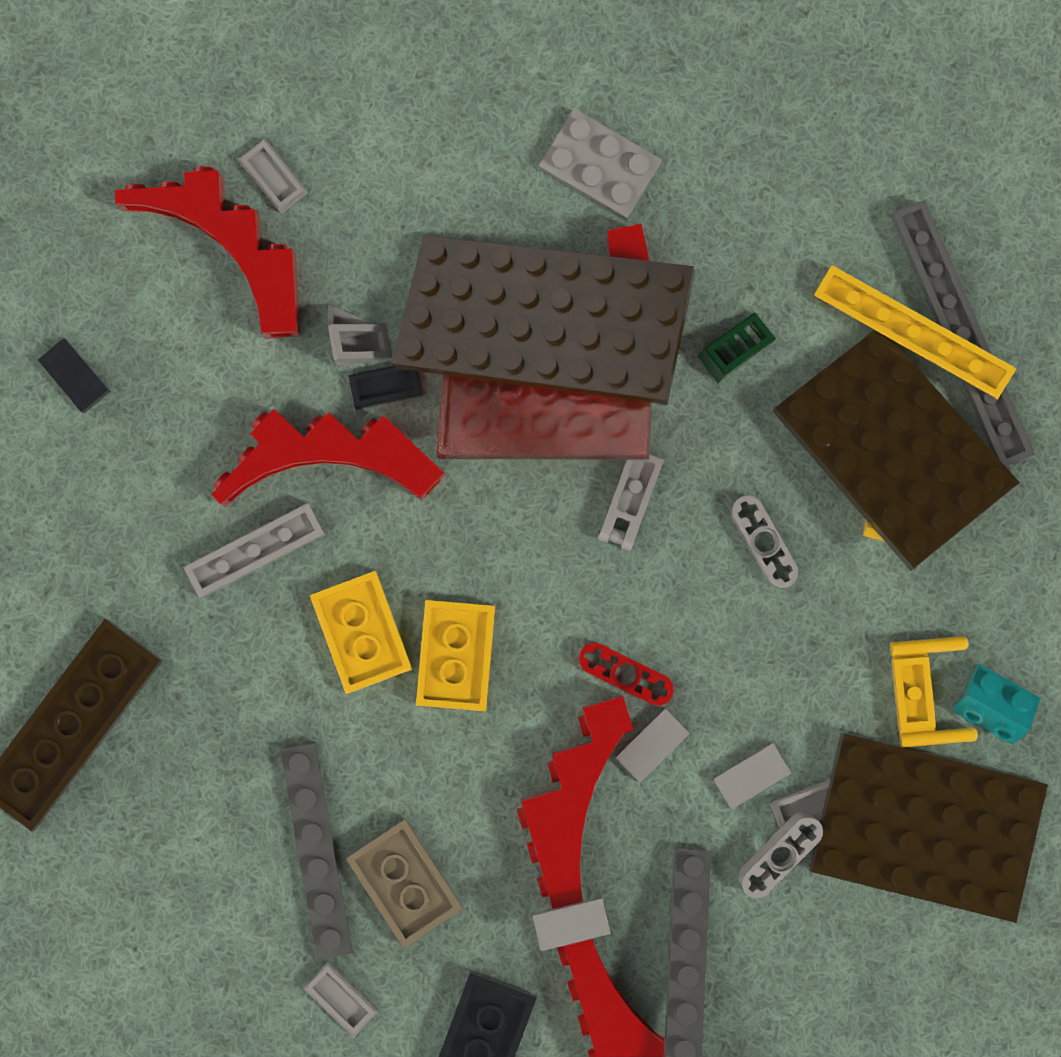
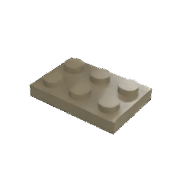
M406 818L346 857L350 867L403 949L464 908Z

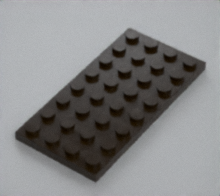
M423 235L392 364L397 369L668 405L695 270L693 266Z

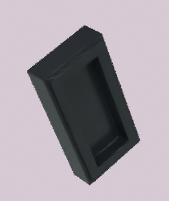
M65 338L38 359V362L82 413L87 412L111 392Z
M394 366L348 375L355 410L423 396L418 371L397 369Z

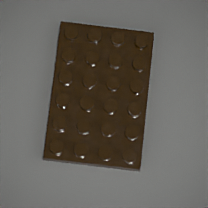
M875 330L782 401L773 410L778 419L910 571L915 569L1020 483L893 340Z
M841 733L820 820L823 836L813 849L809 871L1017 923L1048 784Z

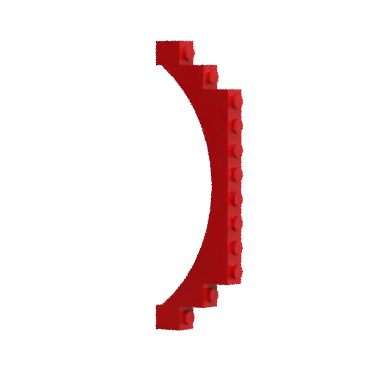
M622 695L582 707L584 715L577 716L583 737L590 735L592 741L553 752L552 757L554 761L547 762L552 782L560 781L561 787L521 799L522 807L516 809L522 829L529 828L532 842L526 844L532 864L539 862L543 876L537 877L542 898L549 896L553 909L583 901L580 860L581 842L587 810L595 785L609 756L624 733L633 731L624 696ZM593 939L557 947L562 966L569 965L573 979L567 981L573 1002L580 1000L583 1014L577 1015L582 1035H590L593 1048L587 1050L589 1057H664V1038L655 1032L634 1011L615 986L600 959Z

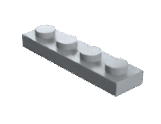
M307 503L183 568L196 594L202 599L326 534L311 505Z

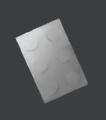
M574 108L539 164V169L627 221L660 167L662 159Z

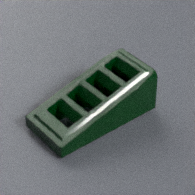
M754 312L703 348L697 357L716 382L719 383L773 343L776 338ZM751 324L755 326L758 332L751 326ZM749 325L761 340L758 344L754 342L745 330ZM739 334L749 347L748 351H745L735 339L736 335ZM724 344H729L738 356L737 359L734 360L723 347Z

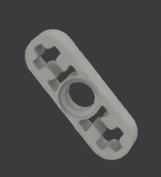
M753 496L740 497L732 505L731 517L766 580L773 587L780 589L793 585L798 577V567L762 503ZM743 502L747 506L754 505L756 507V511L752 514L756 523L763 519L766 526L758 527L752 531L750 535L745 528L752 527V524L747 517L741 519L738 515L742 510L740 504ZM766 532L773 537L774 546L769 552H761L756 548L754 540L757 534ZM779 549L783 554L782 557L777 558L779 564L782 567L788 565L791 570L787 574L788 581L786 582L781 578L774 579L772 574L777 570L772 561L767 565L763 561V558L775 555Z
M802 811L794 814L740 869L738 881L743 891L749 897L761 898L766 896L820 842L823 836V828L812 813ZM804 824L807 827L809 826L812 831L806 835L803 832L801 833L798 828ZM789 836L799 845L797 848L787 839ZM787 847L789 849V856L785 861L776 863L771 860V855L776 848ZM764 861H766L768 866L773 870L772 873H770L767 868H764V866L762 865ZM752 875L760 876L763 882L758 886L756 883L751 884L749 878Z

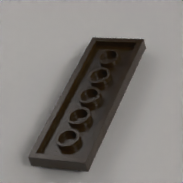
M104 619L0 756V808L31 832L35 831L163 660L109 619Z

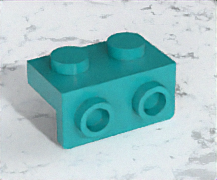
M979 663L970 676L963 696L955 703L953 711L961 715L966 721L977 724L993 733L998 739L1015 744L1030 731L1041 698Z

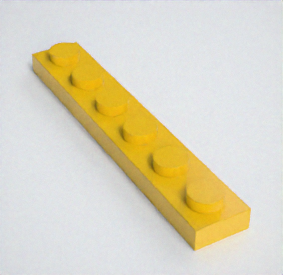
M831 265L814 294L816 298L997 400L1017 369Z

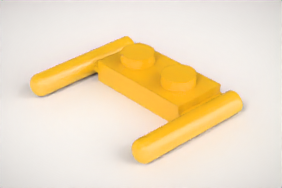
M965 636L890 642L901 748L977 740L978 732L973 727L935 730L936 721L928 653L965 650L969 645L968 639Z

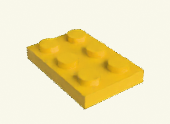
M377 571L310 595L346 694L413 670Z
M425 600L416 697L417 706L475 711L487 710L496 606Z

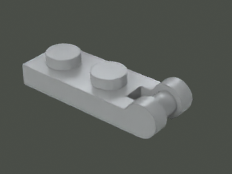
M631 448L597 540L608 543L609 540L621 545L620 549L628 552L631 551L664 462L663 459ZM617 518L629 522L626 532L614 528Z

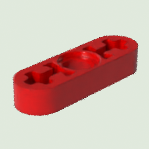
M587 644L579 653V664L585 672L652 705H664L673 696L674 687L667 676L602 644ZM595 649L601 650L600 657L610 662L611 655L618 658L611 667L609 678L602 675L607 668L597 664L593 669L587 666L589 660L584 658L587 651L593 653ZM622 664H630L636 671V677L630 684H621L616 678V670ZM643 670L649 673L645 680L654 684L659 679L664 681L663 688L667 690L665 697L659 695L656 700L652 699V691L643 686L641 693L634 691V688L641 681Z

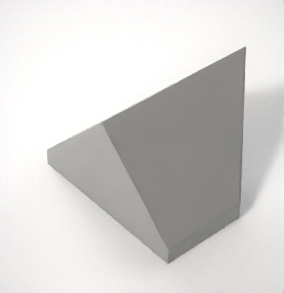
M328 304L330 341L333 358L339 368L392 358L386 324H372Z

